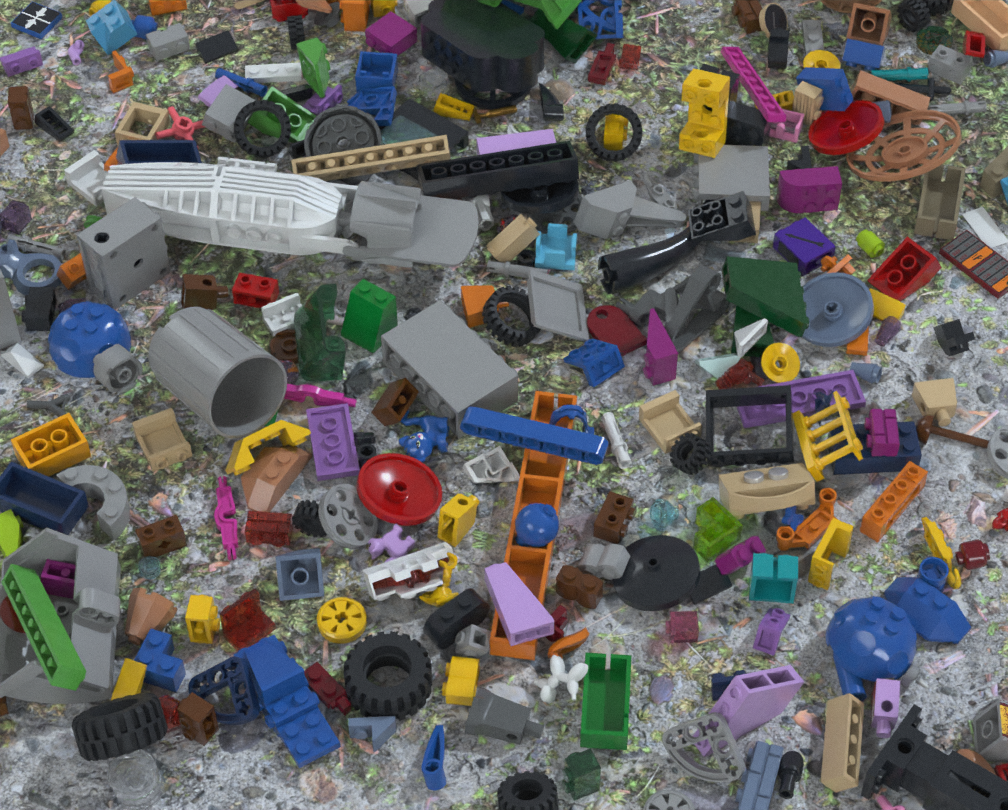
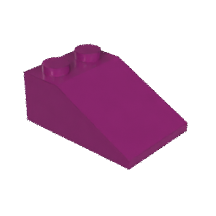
M654 308L650 309L646 354H644L645 367H643L645 378L649 379L653 386L676 379L678 352Z

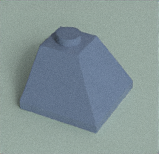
M320 548L296 550L275 556L280 601L324 596Z

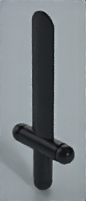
M929 78L927 85L894 83L915 92L927 93L930 101L934 100L935 93L950 94L952 92L950 87L935 86L934 78Z

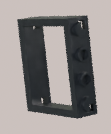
M791 385L706 390V442L711 449V452L707 453L710 455V459H707L708 467L719 468L728 465L744 466L746 464L765 465L767 463L786 464L794 462ZM785 404L787 448L715 452L714 408Z

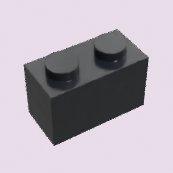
M30 287L29 294L25 295L26 308L22 311L21 318L22 322L26 325L27 331H50L57 305L54 287Z

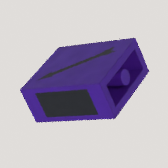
M806 217L793 222L784 229L778 230L774 234L773 248L787 262L797 263L798 271L801 272L802 276L821 267V259L823 257H833L836 247Z

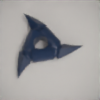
M834 390L829 395L821 391L813 393L817 398L815 399V411L817 413L830 406Z

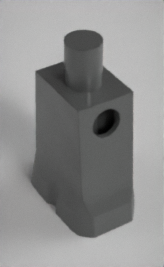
M480 686L473 699L466 721L465 734L484 735L520 745L524 734L540 739L544 725L529 721L531 708L497 696Z

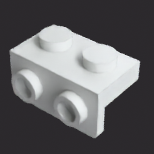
M298 293L261 307L263 322L273 337L281 331L291 330L310 322L309 315L300 303Z

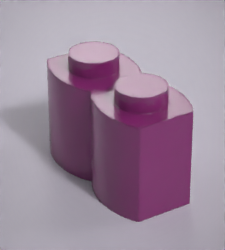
M753 536L718 555L715 563L722 575H729L752 562L753 553H765L766 549L760 538Z

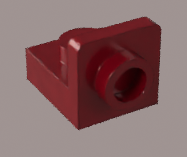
M561 604L551 614L554 619V634L545 636L553 643L564 637L563 629L568 623L567 608Z

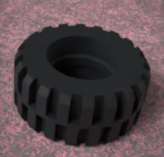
M383 631L377 632L376 636L371 634L365 637L364 642L360 640L354 645L355 650L351 649L349 651L347 660L344 662V682L348 700L351 701V705L355 710L358 711L360 709V714L364 717L395 716V719L401 721L406 719L408 714L410 716L416 714L418 707L420 709L423 708L426 704V699L431 694L432 667L428 652L424 647H421L419 641L416 639L410 640V636L404 633L401 636L398 635V632L390 631V634H384ZM384 666L399 667L409 674L404 682L393 687H379L367 679L373 671Z
M154 693L128 695L101 703L75 716L71 725L79 753L87 761L107 760L141 750L148 745L156 743L157 740H161L168 730L160 699Z

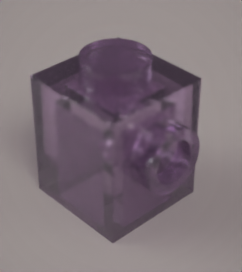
M14 200L0 213L2 228L18 235L32 220L29 206Z

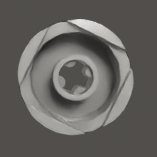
M115 344L101 354H97L93 359L95 377L109 391L116 392L117 394L126 393L134 388L137 384L136 379L138 376L141 377L143 372L141 362L120 344Z

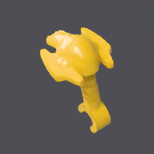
M448 552L449 562L439 561V565L444 568L443 584L433 591L425 592L422 596L419 595V598L424 603L440 607L459 595L458 592L452 593L448 587L450 586L449 582H451L452 569L457 565L458 559L456 555Z

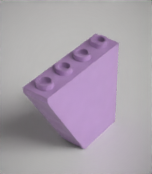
M791 665L735 676L709 714L713 712L722 714L728 723L734 740L781 714L804 681ZM712 721L705 728L707 730L712 726L718 727L719 723ZM697 729L693 737H699V729ZM708 739L694 744L704 757L713 753ZM720 740L719 748L726 746L728 743Z

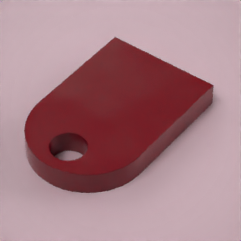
M603 305L596 307L589 313L587 326L590 335L596 340L617 345L621 357L647 345L646 337L620 308ZM598 315H605L606 318L600 319V318H598L597 316H598Z

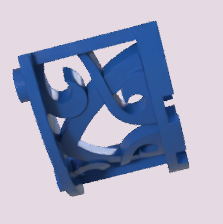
M582 0V4L580 2L577 6L579 25L583 27L589 25L591 26V31H594L595 24L599 26L596 39H623V15L619 13L622 7V0ZM595 1L609 6L602 11L600 17L588 8ZM602 29L609 31L611 33H615L601 35Z

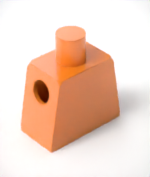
M492 285L461 286V301L469 328L484 324V316H482L483 307L489 297L495 292ZM504 301L497 304L498 314L499 308L509 307V302Z

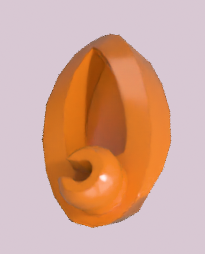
M585 627L553 643L548 649L547 657L551 659L553 655L563 658L562 655L577 649L587 640L590 634Z

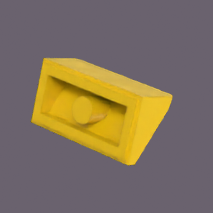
M870 288L869 291L874 303L873 317L895 327L903 316L906 305Z

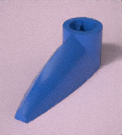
M443 725L435 726L421 767L426 787L432 791L442 789L447 783L443 769L445 758Z

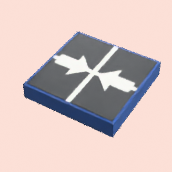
M32 1L11 22V27L42 39L63 17L62 13Z

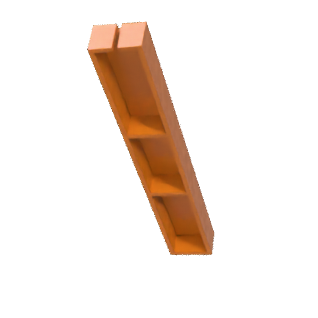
M535 391L530 420L549 424L551 415L556 410L554 409V393ZM558 394V408L563 405H577V396ZM567 416L563 417L555 426L574 430L576 417L574 419H570ZM525 448L504 562L511 567L544 607L555 539L543 547L519 546L515 541L517 536L515 520L520 510L532 503L551 505L556 510L559 520L569 458ZM495 608L489 640L490 655L535 660L538 639L510 646Z

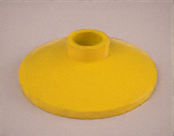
M815 50L805 56L803 68L840 69V61L829 51Z
M774 343L764 350L761 357V366L763 372L770 380L781 383L792 381L798 375L800 360L796 351L788 344ZM776 361L780 364L779 368L775 364Z

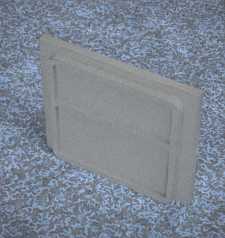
M529 269L527 287L531 323L534 327L583 342L589 340L583 286Z

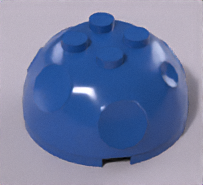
M91 301L74 304L62 311L53 322L48 337L49 352L58 369L68 375L79 378L95 377L93 359L97 354H101L115 344H120L129 352L131 349V335L122 315L106 304L93 303Z
M871 596L848 601L834 612L826 629L827 647L830 645L836 654L834 659L845 670L865 680L876 682L877 678L887 679L894 677V680L899 679L911 667L916 654L917 634L909 616L902 608L881 597Z

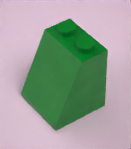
M362 279L350 291L341 336L374 354L382 345L381 335L398 326L396 296Z

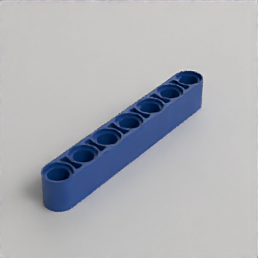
M473 406L466 409L460 425V429L468 435L595 465L603 462L609 445L608 441L601 436Z

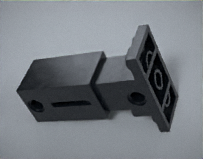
M915 704L866 772L861 796L869 800L873 793L878 794L883 785L895 792H898L902 787L924 800L922 808L925 810H1008V782L952 750L950 755H947L926 743L927 735L918 730L923 720L920 718L922 708Z

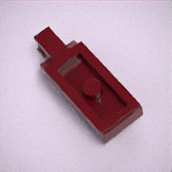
M607 43L604 51H598L588 74V82L606 85L616 61V54H614L615 44Z
M315 662L304 671L309 683L308 688L317 694L319 700L328 709L336 707L344 716L352 711L351 703L347 700L346 690L318 662Z

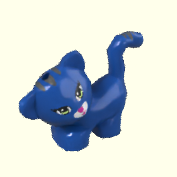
M407 410L400 422L405 426L420 425L423 432H416L410 436L401 437L398 440L399 444L404 447L406 455L424 463L426 458L431 455L433 446H437L441 453L448 452V442H446V437H449L450 432L448 417L427 415L424 417L407 418L409 410Z

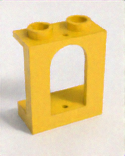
M835 518L832 519L812 556L808 576L809 583L818 588L829 589L834 563L828 561L832 552L846 557L854 526Z

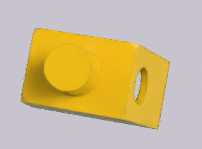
M457 494L440 509L437 538L454 547L459 544L475 523L476 509L480 503L476 496L470 495L467 497L463 494Z

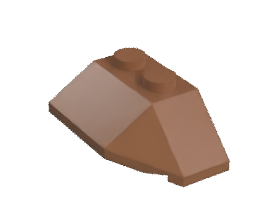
M296 446L264 447L255 458V462L250 465L251 469L245 471L241 476L248 509L267 517L313 455Z

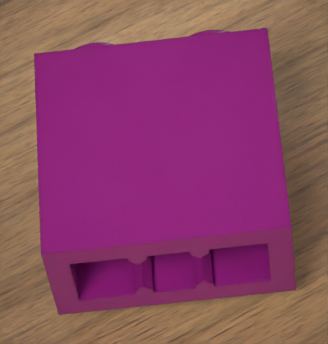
M391 11L365 29L366 44L380 53H393L399 56L418 42L417 28Z

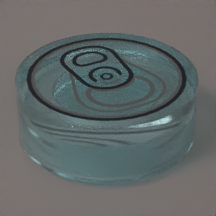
M148 556L140 560L138 570L143 578L153 579L160 574L161 565L157 558Z

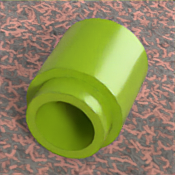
M865 229L857 235L856 241L858 246L870 258L879 257L884 253L885 243L872 231Z

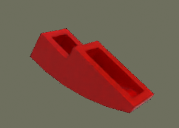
M966 30L962 43L963 55L984 58L986 37L984 33Z

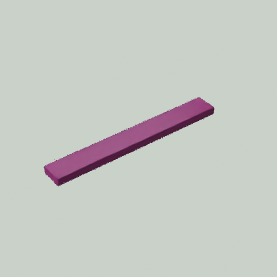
M722 47V56L732 71L740 74L739 81L766 121L785 122L786 114L739 47Z

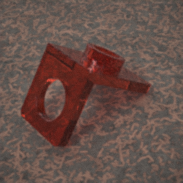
M624 44L621 59H619V67L638 71L641 46Z

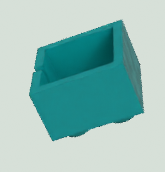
M753 553L749 578V600L794 604L798 582V556L785 554L778 555L777 558L767 553Z

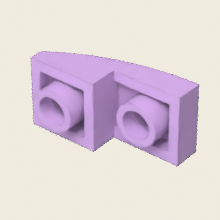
M224 75L205 88L198 95V98L206 106L210 107L226 84L236 90L238 86Z

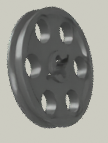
M578 195V198L571 205L556 212L527 214V216L532 218L537 224L536 229L545 234L548 232V226L542 223L549 221L552 224H562L563 221H571L572 224L568 225V234L578 229L574 224L577 212H573L571 209L579 208L583 198Z

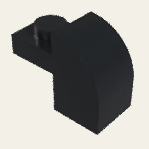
M960 319L933 327L939 345L948 356L970 350L968 342L975 340L973 332L964 334Z

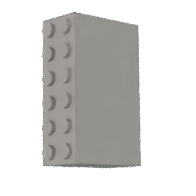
M441 300L381 335L383 363L399 379L406 378L419 391L417 397L437 417H448V426L458 438L466 434L460 429V425L468 407L473 406L501 412L518 401L519 376L514 368H510L502 356L497 355L487 342L484 343L479 338L476 331L471 330L462 318H458L451 307L446 306Z

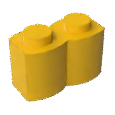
M452 656L451 663L446 664L445 676L448 677V681L443 682L442 696L446 697L447 704L472 706L479 680L480 659Z

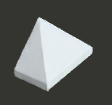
M764 318L734 332L738 357L741 358L766 333L767 319Z
M18 343L1 354L6 361L27 378H30L44 367L38 359Z

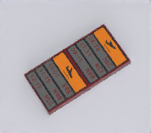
M968 230L940 248V255L997 299L1008 292V260Z

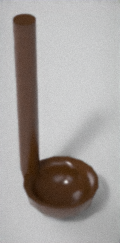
M928 414L922 416L915 424L918 440L924 445L927 444L930 433L986 449L989 440L932 425L935 415Z

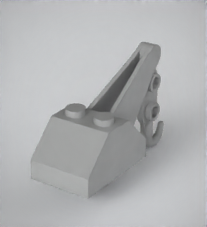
M647 171L643 175V182L647 187L649 197L654 202L635 196L637 188L629 180L583 196L574 224L582 232L608 239L620 236L624 232L625 226L679 228L684 225L686 214L677 210V204L664 188L656 185L650 179V176H656L660 179H663V176L657 171Z

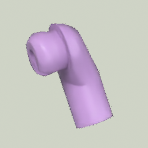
M76 40L68 49V55L74 65L81 63L79 55L83 52L85 46L82 40Z

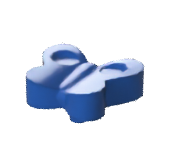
M796 505L786 508L785 515L782 518V523L791 527L794 531L804 520L803 515L796 514Z

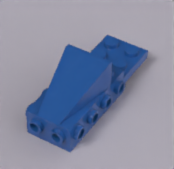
M272 635L268 638H262L258 643L248 648L240 649L233 656L247 661L260 711L265 715L264 719L269 729L273 728L277 737H280L297 766L301 768L340 748L341 745L318 708L320 701L314 691L310 692L308 689L309 683L305 677L304 669L296 663L293 657H288L286 654L288 651L284 642H279L276 636Z

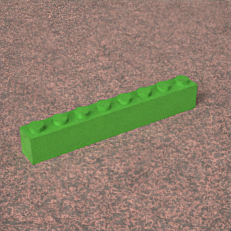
M11 564L1 583L50 685L76 691L79 684L85 679L87 671L34 569Z

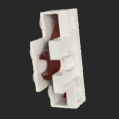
M443 542L364 569L363 574L369 595L374 600L379 601L388 599L394 593L400 598L410 599L421 591L429 592L437 589V586L443 584L441 579L444 568L439 565V561L449 562L447 553L453 554L452 547L447 542ZM457 565L452 569V573L458 572Z

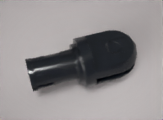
M788 751L781 758L778 775L782 780L778 793L784 799H791L794 796L795 783L799 782L802 777L804 762L799 752Z

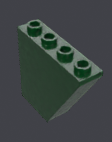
M727 256L721 270L726 300L762 319H767L768 322L797 337H802L805 329L809 327V317L806 316L807 304L803 300L804 288L800 283L801 272L798 271L797 263Z

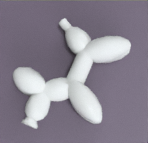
M553 655L550 659L552 675L548 679L536 678L534 681V685L541 689V700L549 704L553 703L557 694L555 687L561 681L567 683V690L571 694L572 701H575L579 688L578 682L585 677L588 665L582 662L578 663L567 674L565 673L563 659Z

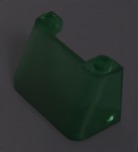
M336 283L321 285L294 314L299 370L301 377L306 381L342 380L346 354L344 341L338 336H327L325 327L329 319L334 320L335 318L334 307L338 293Z

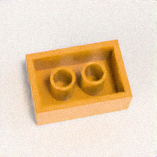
M70 413L11 439L15 456L21 466L48 477L91 457L88 441Z

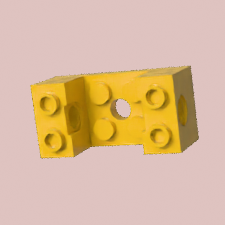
M693 68L682 84V101L689 102L688 122L679 135V150L712 158L717 156L726 142L729 76ZM706 104L707 107H711L712 111L707 110L704 105Z

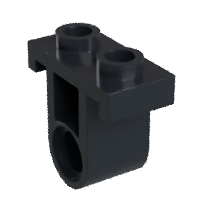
M784 28L771 29L768 42L767 68L786 69L790 30H785Z

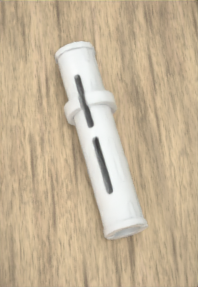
M611 412L604 413L601 416V421L611 443V452L616 456L619 468L626 469L632 464L627 451L628 446L622 439L614 414Z

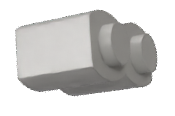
M590 544L586 546L577 567L583 574L594 575L598 578L604 577L610 580L622 577L630 555L622 545L609 544L604 546Z

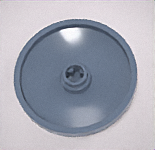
M827 273L813 278L803 286V300L807 304L806 316L809 317V327L805 329L802 336L806 341L822 347L841 346L857 339L871 323L874 314L873 299L868 287L857 277L846 273Z

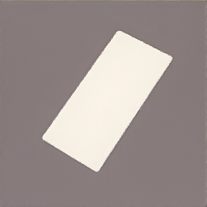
M983 207L962 214L981 241L990 248L1008 242V239Z

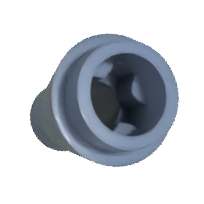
M988 50L983 58L984 65L994 68L1008 62V51Z
M852 362L850 370H854L857 377L871 384L873 382L878 383L881 378L882 367L878 366V364Z

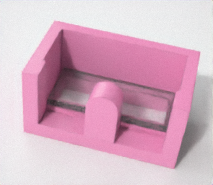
M782 109L787 116L786 121L771 122L770 137L797 143L803 127L804 114Z

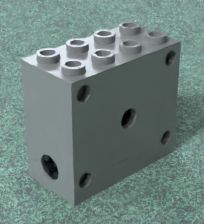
M136 197L77 234L89 289L114 310L170 273V260L167 255L168 248L165 244L162 218L158 213L150 210L145 202H141Z

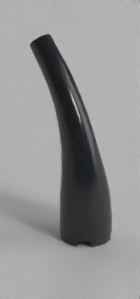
M705 200L703 204H706V203H709V202H712V201H715V200ZM689 226L679 234L666 240L600 256L598 270L602 269L604 279L600 280L606 293H612V295L641 286L672 268L690 254L701 241H692Z

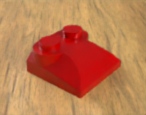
M269 0L272 18L278 22L286 21L287 16L302 15V19H304L308 15V8L300 6L295 0Z

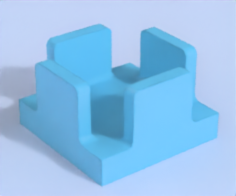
M551 223L548 224L547 234H541V231H538L540 235L536 237L535 268L574 271L577 233L568 235V225Z

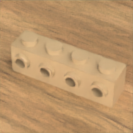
M850 693L827 702L821 783L835 793L856 787L859 783L864 703Z

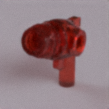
M741 358L737 364L728 368L724 375L718 377L715 384L718 389H728L731 386L734 387L735 383L738 385L743 382L745 385H748L751 381L758 386H762L765 380L752 372L754 368L752 363Z

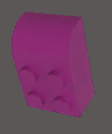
M838 166L781 170L779 172L776 195L779 206L791 213L838 210L842 189V180Z

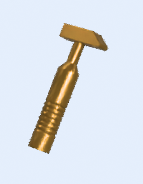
M516 105L489 110L484 114H478L477 110L474 109L473 117L476 123H481V118L483 117L492 118L515 113L517 108Z

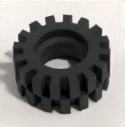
M905 0L898 5L897 13L899 14L897 17L901 18L899 22L903 23V27H907L909 32H917L931 21L929 18L931 14L928 13L930 10L925 7L926 3H922L923 0Z
M302 15L287 16L291 50L297 49V43L305 41Z
M685 433V437L681 435L679 437L680 441L675 440L674 442L676 446L671 447L673 452L670 453V457H672L670 462L673 463L672 465L686 474H697L698 469L700 471L704 469L702 467L703 464H708L706 458L710 459V455L707 453L711 452V449L704 439L693 433ZM693 449L692 455L687 459L688 453Z
M310 500L300 501L292 517V524L295 525V528L300 529L301 533L306 532L307 536L312 534L316 538L318 535L320 537L327 535L319 519V504L315 500H312V502ZM327 506V512L331 516H334L333 511L329 510V507Z

